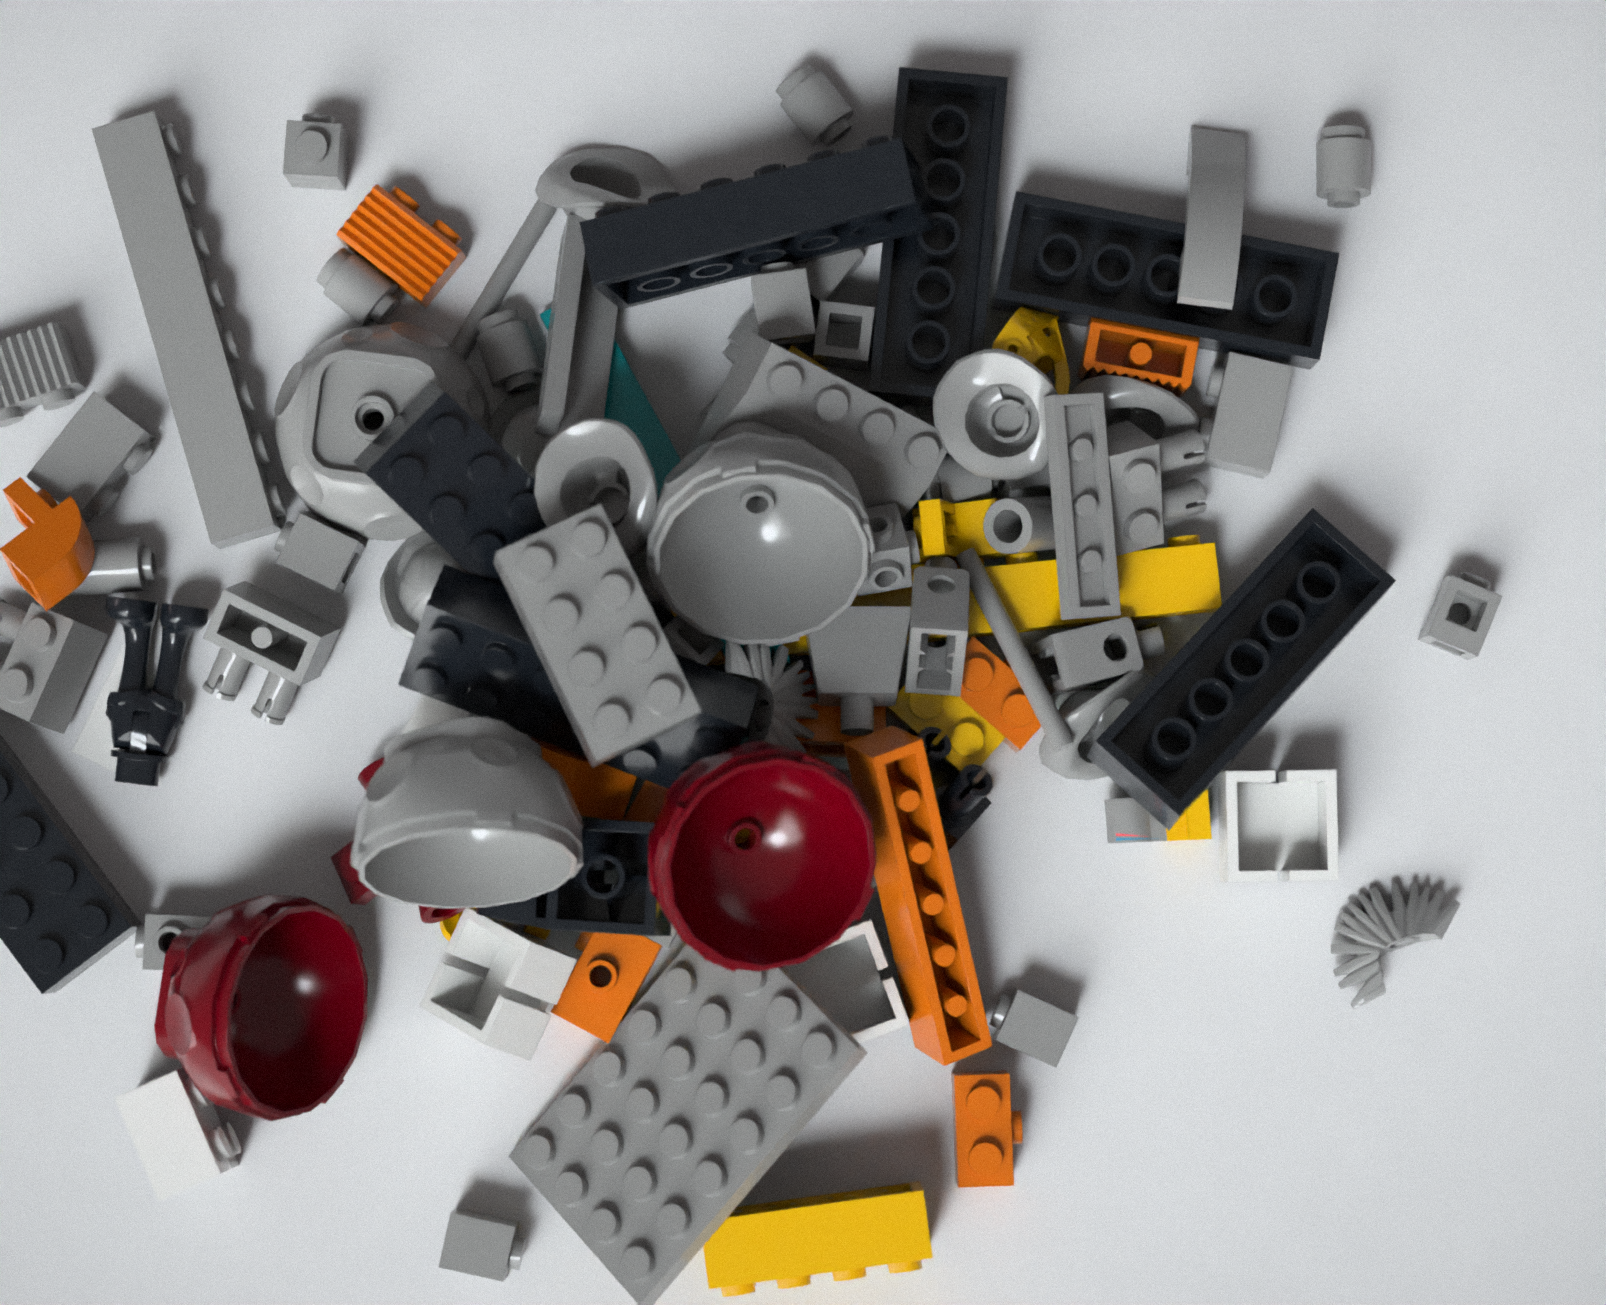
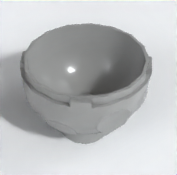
M403 322L348 329L322 342L301 361L295 363L288 372L280 388L274 409L276 416L275 439L280 461L290 486L312 513L331 527L368 539L384 541L406 539L425 532L353 461L431 381L443 389L490 435V404L481 381L461 355L448 346L446 341L439 335L423 327ZM372 412H381L384 416V423L377 430H369L365 426V419Z
M755 421L734 423L720 431L712 442H707L696 448L671 470L664 480V486L659 494L658 503L648 532L647 568L654 592L660 593L666 604L669 605L675 614L703 634L738 644H766V647L800 641L801 636L821 630L850 607L872 567L873 553L875 551L873 531L863 500L853 481L852 475L831 454L819 450L806 442L804 438L781 433L768 425Z
M488 717L454 719L401 734L390 739L384 746V764L370 780L366 793L358 807L357 824L351 851V866L359 871V881L373 893L403 904L450 909L486 908L521 902L556 890L568 879L575 877L583 865L582 830L584 825L565 780L557 769H553L543 760L542 750L538 743L503 721Z

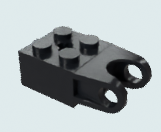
M582 819L584 825L582 830L583 865L575 877L568 879L556 890L526 901L476 908V914L544 928L545 930L671 936V923L650 890L648 838L649 831L653 828L654 822ZM616 865V870L619 871V882L614 885L612 890L613 883H605L604 874L605 871L614 870Z

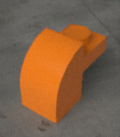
M19 477L3 489V492L16 519L26 529L1 547L0 551L14 579L48 611L78 588L86 579L94 562L95 546L82 514L71 496L58 505L45 489L42 488L36 493Z

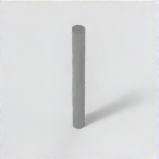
M539 198L450 344V347L458 352L465 361L477 343L476 337L480 334L476 325L477 322L495 313L557 210L544 204Z
M975 548L961 552L955 557V560L960 569H965L970 573V589L1054 752L1056 753L1068 748L1075 742Z

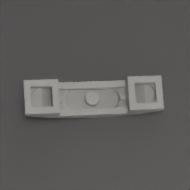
M1191 127L1186 171L1188 189L1184 245L1180 258L1177 303L1232 310L1238 273L1246 175L1245 136L1239 133Z

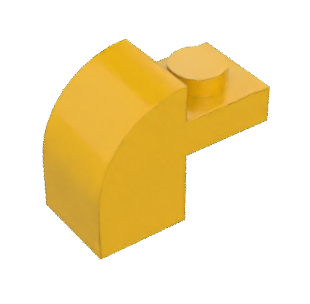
M993 498L955 504L942 499L918 501L919 508L912 509L913 530L915 531L919 548V563L925 564L928 559L938 556L949 557L956 561L955 557L970 548H975L979 558H983V560L1000 559L1011 555L1003 554L993 549L986 540L983 530V522L987 510L1000 499Z

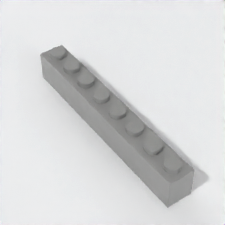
M155 110L92 128L210 542L217 548L222 549L280 532L282 528L279 516L286 515L284 500L278 484L269 485L263 466L271 463L269 448L263 432L254 433L248 413L256 411L254 396L248 381L239 382L234 361L242 359L233 329L224 330L219 310L227 308L226 300L219 279L217 277L209 279L204 259L212 257L211 248L203 226L194 227L189 208L197 206V200L189 176L187 174L180 176L174 157L182 155V148L173 123L165 125Z

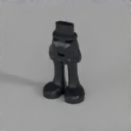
M107 596L106 613L110 618L122 625L126 646L119 688L117 692L109 693L106 716L111 721L113 748H120L111 750V756L117 757L114 781L158 786L161 763L169 762L170 757L166 754L172 745L176 730L184 723L186 704L185 701L178 699V688L186 645L194 632L206 626L209 609L162 603L160 614L162 626L161 650L153 688L147 687L148 659L159 603Z

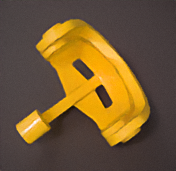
M1022 306L1013 314L993 342L992 349L1013 352L1025 358L1044 374L1053 369L1054 387L1058 395L1068 394L1070 375L1057 322L1059 316Z

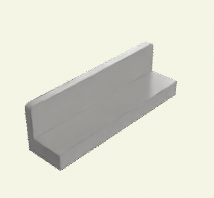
M568 214L560 241L535 433L555 436L559 431L586 418L604 419L618 311L617 306L592 286L580 222L586 221V219Z
M1103 392L1059 394L1043 397L1061 620L1121 615L1104 394Z

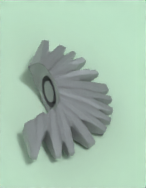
M726 640L725 673L760 686L749 721L748 743L771 742L772 744L790 747L807 753L796 737L813 739L815 733L797 722L796 719H818V711L810 708V705L817 704L818 701L815 697L802 696L803 693L815 689V684L803 685V682L811 676L809 671L798 674L804 664L801 660H797L784 668L789 649L783 645L778 647L771 658L769 646L766 647V644H745L743 651L740 644Z
M1391 883L1392 911L1389 910L1377 887L1369 889L1371 901L1363 893L1358 895L1365 913L1352 902L1347 904L1354 917L1342 911L1339 917L1347 926L1336 923L1334 931L1353 942L1332 944L1331 954L1356 956L1333 970L1335 977L1347 975L1338 983L1340 989L1365 982L1351 1002L1353 1009L1386 994L1383 971L1380 969L1382 955L1416 942L1432 939L1442 940L1460 906L1457 900L1450 903L1444 910L1439 911L1445 893L1438 889L1432 900L1428 902L1430 886L1426 885L1422 895L1419 897L1418 884L1412 883L1410 897L1406 906L1398 883Z

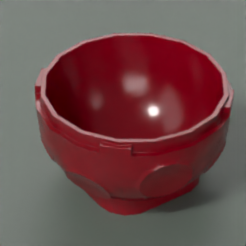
M765 741L749 742L710 757H703L685 771L666 792L665 801L659 810L653 828L649 831L648 866L650 890L681 940L701 955L704 960L736 972V970L759 972L803 963L839 940L855 919L860 921L875 890L872 887L877 857L873 821L855 786L835 766L823 759L790 747ZM749 828L750 835L748 839L743 843H735V836L738 831Z
M269 893L247 899L213 914L212 919L201 929L190 928L183 930L172 940L164 959L154 1024L156 1044L166 1057L179 1060L184 1071L193 1081L194 1086L218 1106L263 1120L275 1121L310 1112L320 1103L326 1104L344 1082L343 1078L357 1056L367 1020L368 975L362 956L363 949L352 925H346L341 916L306 897L273 896Z

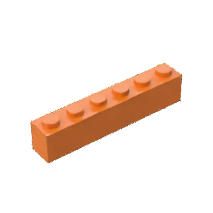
M892 725L843 745L852 783L873 821L877 857L874 876L914 1045L918 1050L946 1066L990 1048L993 1045L923 739Z

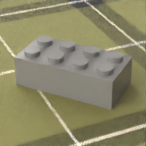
M601 504L496 551L493 563L592 768L696 719L702 712Z

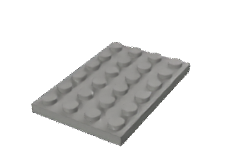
M686 945L619 1024L610 1043L604 1042L510 1153L509 1157L638 1305H653L868 1052L784 967L759 972L736 970V972L704 960L701 955Z

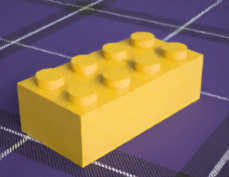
M920 1181L737 1206L703 1246L709 1289L721 1288L722 1296L755 1292L757 1282L777 1280L779 1289L806 1286L811 1284V1275L832 1272L834 1281L858 1279L867 1276L866 1267L886 1264L889 1273L915 1271L922 1269V1259L933 1258L924 1191Z

